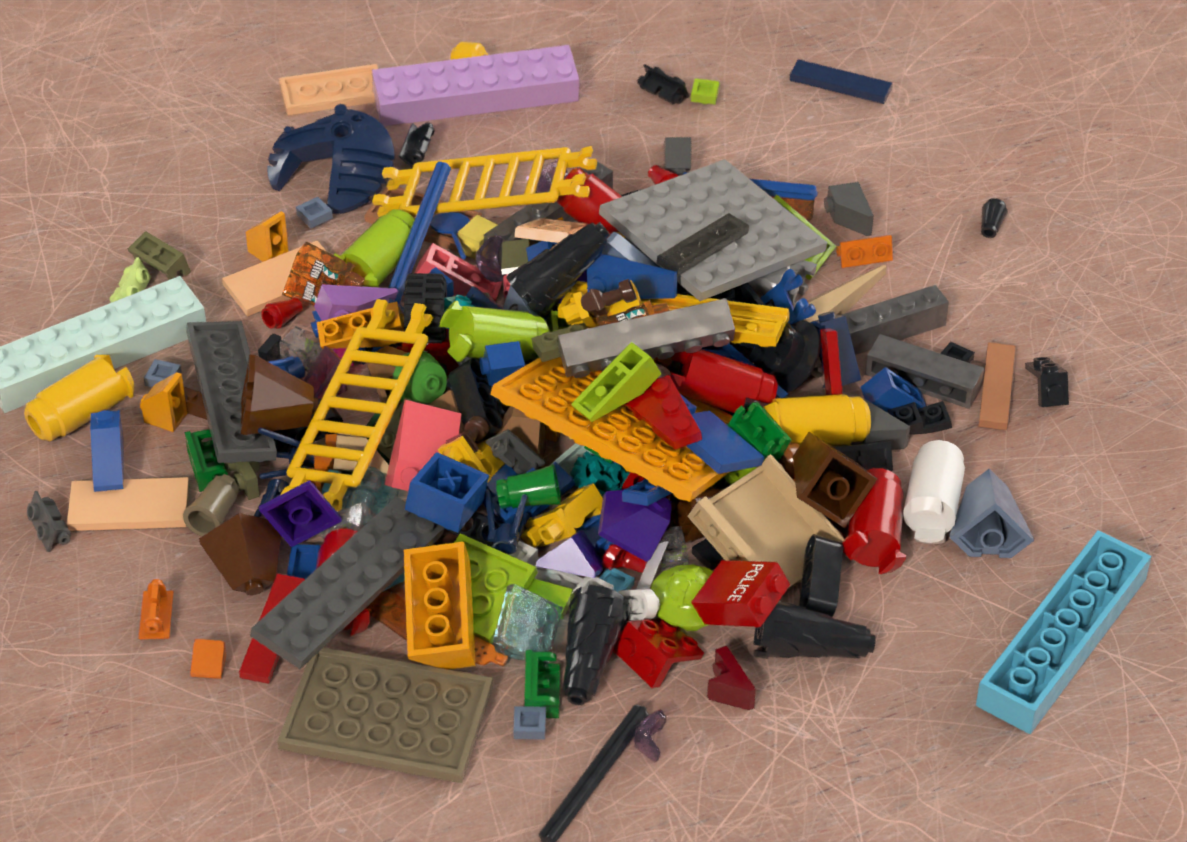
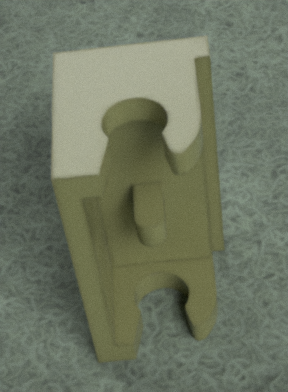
M146 231L128 248L129 253L133 255L134 259L139 257L142 263L144 261L163 272L169 280L176 278L178 271L184 276L191 272L182 252Z

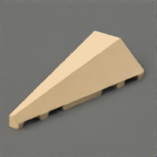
M879 266L808 300L809 305L812 303L815 306L816 313L812 317L800 321L819 320V314L834 311L835 315L845 314L886 274L887 266Z

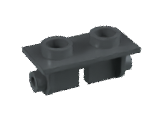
M509 429L486 440V444L491 447L493 455L496 458H500L509 467L513 466L514 471L518 475L526 473L531 468L537 470L538 467L546 463Z
M35 491L31 503L27 506V516L37 531L38 539L42 541L46 551L50 552L53 543L67 544L70 541L71 532L65 521L61 520L62 516L55 501L49 497L41 499L38 491Z

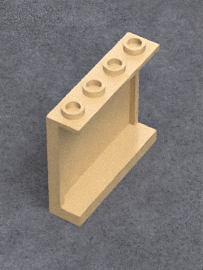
M771 454L767 456L762 466H759L712 498L704 497L698 501L688 515V518L724 560L778 562L791 584L786 592L802 581L805 549L811 535H819L841 543L845 540L842 534L835 529L822 513L797 498L794 480Z

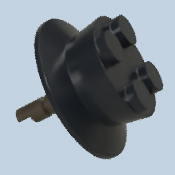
M798 321L791 325L787 322L776 347H761L756 344L750 353L749 360L756 367L761 368L763 372L774 375L778 385L789 393L798 388L810 374L816 378L822 376V373L818 372V366L816 365L821 349L820 333L816 326L810 322Z

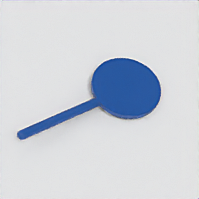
M456 212L440 213L432 217L431 228L439 233L451 234L461 259H466L457 233L470 222L469 218Z

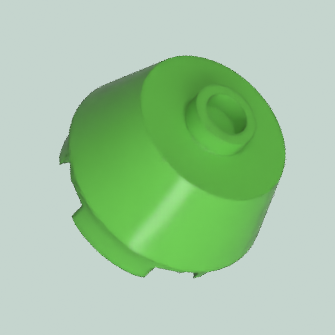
M423 351L400 399L401 402L408 398L416 403L426 405L443 395L447 385L446 373L431 354ZM394 366L396 368L393 373V379H398L403 367Z

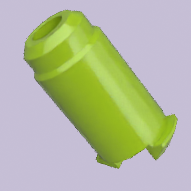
M396 209L379 217L340 256L336 253L332 255L329 261L330 269H332L330 271L340 274L339 278L342 276L350 286L379 288V285L396 269L415 218L405 211Z
M454 301L447 308L439 327L449 328L450 348L447 352L457 362H461L464 358L475 357L480 359L484 357L486 345L516 341L520 343L524 362L536 360L539 356L533 349L531 338L550 332L544 318L532 315L529 312L460 306L458 301Z

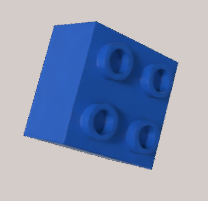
M436 452L410 481L404 510L458 533L483 503L489 475Z

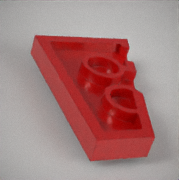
M670 375L656 379L642 395L622 405V407H628L633 412V416L639 421L643 420L650 425L652 431L673 449L702 440L701 431Z

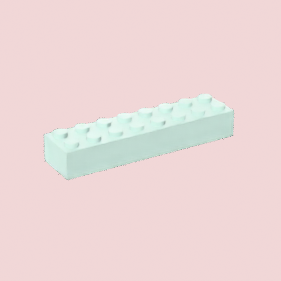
M178 276L0 347V407L5 414L26 405V403L36 397L37 393L94 359L95 355H110L113 367L116 369L188 340L186 332L187 323L206 322L205 309L181 276Z

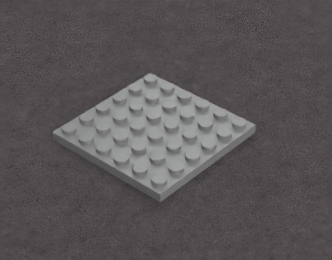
M725 159L602 204L599 210V214L658 266L663 269L676 271L677 282L699 301L825 252L827 242Z

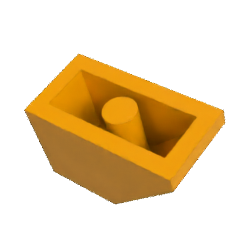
M282 211L264 219L246 231L248 252L262 262L289 252L285 213Z
M176 372L156 383L149 393L142 397L140 408L144 423L174 432L185 418L187 407L181 373Z

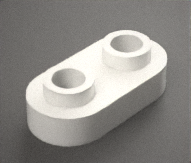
M651 589L618 591V593L624 596L623 604L627 605L628 602L630 603L631 609L628 620L653 619L656 616L660 603L658 597Z

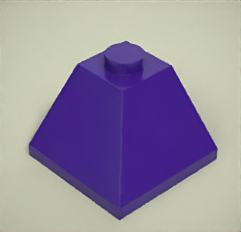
M310 480L259 506V511L291 547L342 522V517Z
M624 490L606 491L603 495L598 535L648 562L670 522L672 501L664 497L645 506L623 502L622 491Z

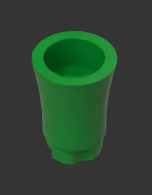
M554 464L524 474L508 476L507 479L496 480L497 496L501 509L509 507L513 509L518 508L523 494L528 496L525 507L561 505L559 482Z

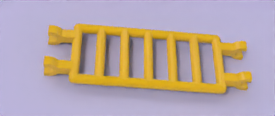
M592 146L582 148L580 152H571L568 147L418 162L413 165L412 169L406 170L385 167L382 172L383 178H392L388 181V190H394L399 185L407 184L404 194L397 197L375 194L372 202L373 205H382L378 209V217L386 215L393 209L402 210L412 216H416L420 205L411 206L421 173L434 171L435 165L439 161L446 162L451 169H459L449 202L438 203L434 214L556 202L560 195L573 194L577 197H588L590 192L589 186H579L584 185L585 174H577L572 179L564 180L567 168L582 167L586 170L596 169L597 160L596 158H587L592 157L593 153ZM558 159L549 192L535 193L544 161ZM533 161L524 194L510 196L520 162ZM508 164L499 197L485 198L495 165ZM484 166L474 199L460 201L470 168Z
M376 300L373 307V316L368 326L358 327L355 330L287 468V476L293 479L290 485L284 488L281 495L309 480L328 483L331 486L323 496L336 512L340 514L343 503L342 499L348 487H358L428 343V336L422 334L425 327L429 326L433 317L431 314H424L426 310L425 304L415 303L411 311V320L406 330L396 331L384 329L386 323L393 319L395 312L386 309L388 305L387 300ZM364 338L414 344L409 356L359 350ZM353 361L403 367L398 379L347 373ZM342 384L392 390L386 403L336 397ZM330 407L380 414L375 427L324 420ZM319 431L369 438L363 451L313 444ZM307 455L357 462L352 475L301 468Z

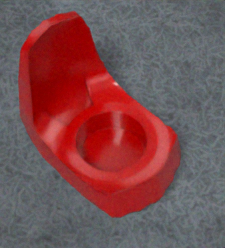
M614 543L606 550L602 566L609 570L623 567L639 573H643L647 564L646 561Z

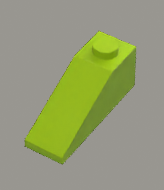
M631 342L571 405L593 422L642 395L662 373L651 356Z

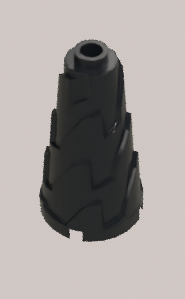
M600 222L596 225L594 223L587 224L574 234H569L552 248L545 249L526 264L524 263L513 270L506 278L517 294L528 302L527 305L538 316L545 318L560 302V299L576 284L577 279L595 261V257L599 255L609 242L607 237L610 234Z
M589 585L587 592L581 593L582 587H580L571 596L567 629L566 668L562 689L567 700L574 705H584L592 700V696H595L605 665L611 658L614 646L622 634L624 625H627L631 609L630 603L628 602L627 605H624V596L610 588Z
M779 601L762 626L755 627L753 645L761 646V650H754L753 653L755 657L769 659V657H842L860 659V657H866L868 652L873 653L876 636L871 634L870 629L864 625L834 619L826 614Z

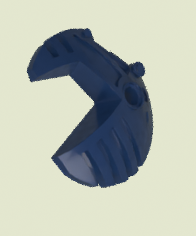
M338 104L334 108V114L318 119L316 122L296 129L292 126H286L284 132L272 147L275 153L269 154L268 161L273 166L267 165L268 179L272 189L281 191L302 162L332 158L327 206L332 210V214L350 212L369 202L370 196L378 194L383 189L381 184L388 182L389 178H383L382 172L385 167L394 168V163L391 160H395V150L391 136L377 119L366 113L347 109L344 104Z

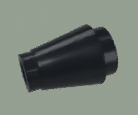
M992 198L987 200L982 206L981 234L984 237L994 238L1008 214L1006 204L1002 200Z

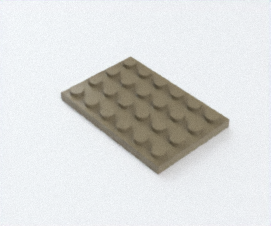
M323 647L306 665L277 741L278 749L462 783L493 688V678Z

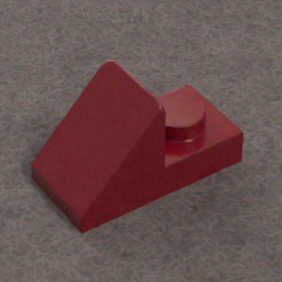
M727 645L716 649L715 663L712 665L716 677L708 681L707 698L714 702L745 710L754 709L756 688Z

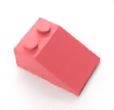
M405 400L384 485L408 491L410 481L436 452L439 453V447L446 444V440L459 435L461 413Z

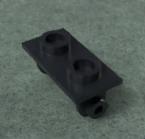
M646 64L643 65L646 74L644 76L641 75L637 81L641 89L655 95L661 88L658 97L673 105L680 104L683 96L686 98L690 97L686 84L682 79L676 76L672 78L658 67L652 68Z
M427 122L419 127L414 123L411 124L398 155L411 168H413L415 163L424 160L431 141L430 137L435 133L433 124Z

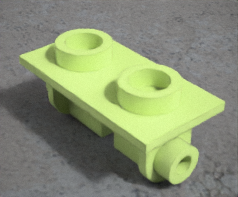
M136 257L133 265L124 269V274L118 284L120 287L116 288L110 296V303L145 290L151 276L139 257Z

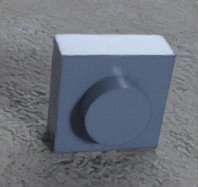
M319 197L296 207L297 216L309 228H314L333 219L332 210Z
M154 359L144 377L145 386L153 387L156 383L176 372L182 373L181 365Z
M514 706V739L545 740L546 707Z

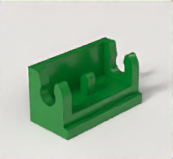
M758 402L752 403L746 413L745 408L740 406L735 411L729 424H726L764 456L763 462L771 454L779 463L792 440Z
M209 429L192 433L190 431L184 432L187 453L199 492L204 491L208 483L215 476L228 475L225 464L217 462L213 441L202 442L204 438L211 437Z
M526 650L525 706L546 707V718H559L560 664L543 663L544 661H556L557 655L552 652H532V650Z

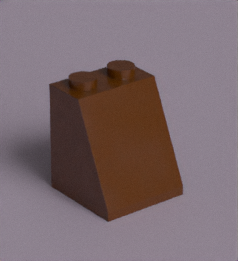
M808 432L793 455L797 498L845 528L877 478L857 462L811 432Z

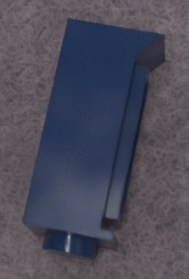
M834 311L819 314V320L810 322L816 326L819 333L820 329L828 328L837 331L842 386L860 381L861 376L846 316L835 315ZM821 345L819 357H820V361H821V365H822V369H823V373H824V368H823V356H822V345Z

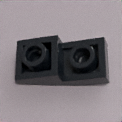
M943 401L918 409L915 402L888 410L890 415L910 426L909 435L927 434L952 428L951 419Z

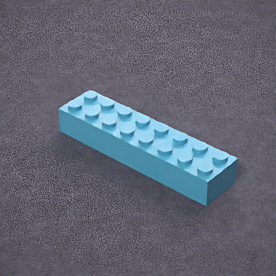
M1098 530L980 681L976 706L1031 735L1147 578L1152 556Z

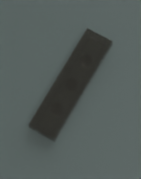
M728 213L658 255L656 264L664 269L676 271L677 276L746 235L749 231V225Z

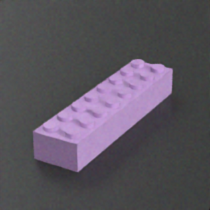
M569 45L372 70L373 92L379 120L383 126L579 101V77Z

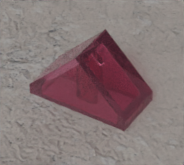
M327 346L323 348L303 380L313 386L314 398L318 399L323 397L341 361V358ZM346 384L341 385L336 396L348 390Z

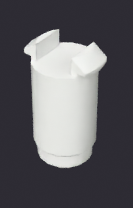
M935 440L924 444L913 462L903 517L905 523L915 531L914 539L919 543L931 545L945 543L946 533L955 525L965 466L962 451L948 441Z

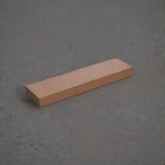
M988 342L978 427L1007 430L1015 345Z

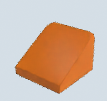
M195 639L190 672L191 677L222 678L227 656L224 641Z

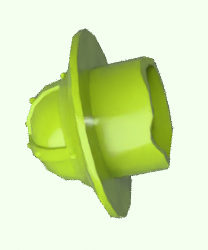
M679 565L663 571L653 581L650 588L659 599L658 617L685 631H697L707 626L703 623L691 601L713 571L697 565Z

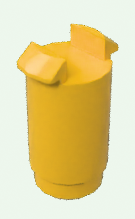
M95 355L93 360L40 391L34 399L26 403L25 419L38 438L49 442L53 441L59 436L64 437L89 422L91 420V413L108 410L123 401L126 396L133 398L134 381L127 367L117 373L115 372L110 355Z
M846 394L775 398L773 403L763 406L765 411L792 439L790 443H797L799 445L808 432H811L831 446L849 445L852 442L864 441L871 429L870 409L868 403L860 396L848 397Z

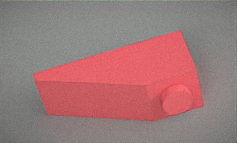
M432 243L418 262L415 273L429 274L436 267L453 280L454 296H466L473 286L484 293L488 292L494 301L498 297L502 281Z

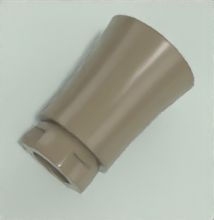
M225 474L215 476L199 497L184 510L183 520L193 533L204 536L224 522L239 493V486L236 484L235 479Z

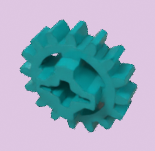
M586 451L582 457H578L570 475L573 476L574 486H578V488L594 483L603 498L606 491L622 490L623 483L629 473L625 472L622 465L615 464L614 462L610 464L593 453L591 455Z

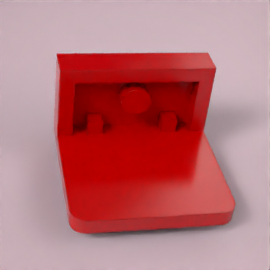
M661 618L628 621L613 649L651 688L661 686L673 663L700 660L704 655V651L698 647L696 640L687 636L678 626L671 625Z

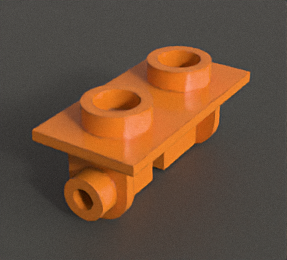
M892 235L840 242V246H836V254L838 257L841 256V268L893 261Z
M153 579L148 584L147 591H143L139 639H170L174 590H166V586L160 579Z

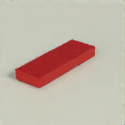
M830 328L820 329L826 395H841L843 393L837 331Z

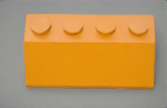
M464 542L404 549L408 659L442 669L476 666L471 567Z

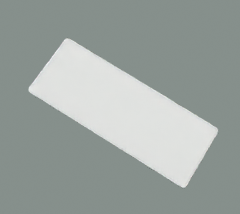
M668 541L658 544L651 559L645 566L636 589L650 588Z

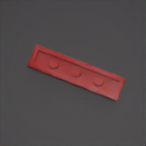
M277 573L259 621L305 579ZM252 638L239 670L240 678L269 684L280 656Z

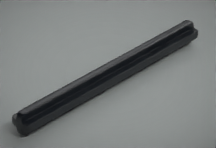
M638 704L633 705L539 832L541 842H557L648 718L649 714L646 707Z

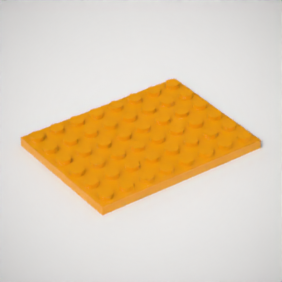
M561 357L545 362L538 358L493 384L490 395L500 399L504 405L512 406L524 412L528 418L536 419L548 425L552 431L572 438L576 444L596 451L602 458L610 459L622 465L626 471L646 478L652 485L660 486L670 491L680 500L692 501L729 473L718 474L687 446L673 449L652 431L650 425L634 417L633 412L626 406H620L593 422L573 408L571 405L573 401L603 372L602 370L590 372L589 375L582 378L566 377ZM686 398L697 407L695 413L711 411L725 424H729L733 417L714 406Z

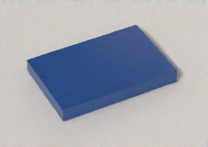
M711 411L691 414L701 431L702 440L686 446L718 474L762 466L764 456Z

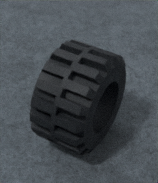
M409 273L405 281L404 331L411 320V311L414 304H425L426 310L424 314H431L433 317L429 326L425 327L422 334L428 336V343L442 344L446 337V328L439 327L444 314V298L447 297L446 279L443 274Z

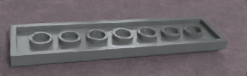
M242 321L187 323L186 332L217 462L235 463L276 460L277 450L273 438L260 433L241 434V397L249 354H251Z
M397 496L256 623L251 629L250 636L298 669H301L405 571L404 549L432 546L443 535L445 528L404 510L406 502Z

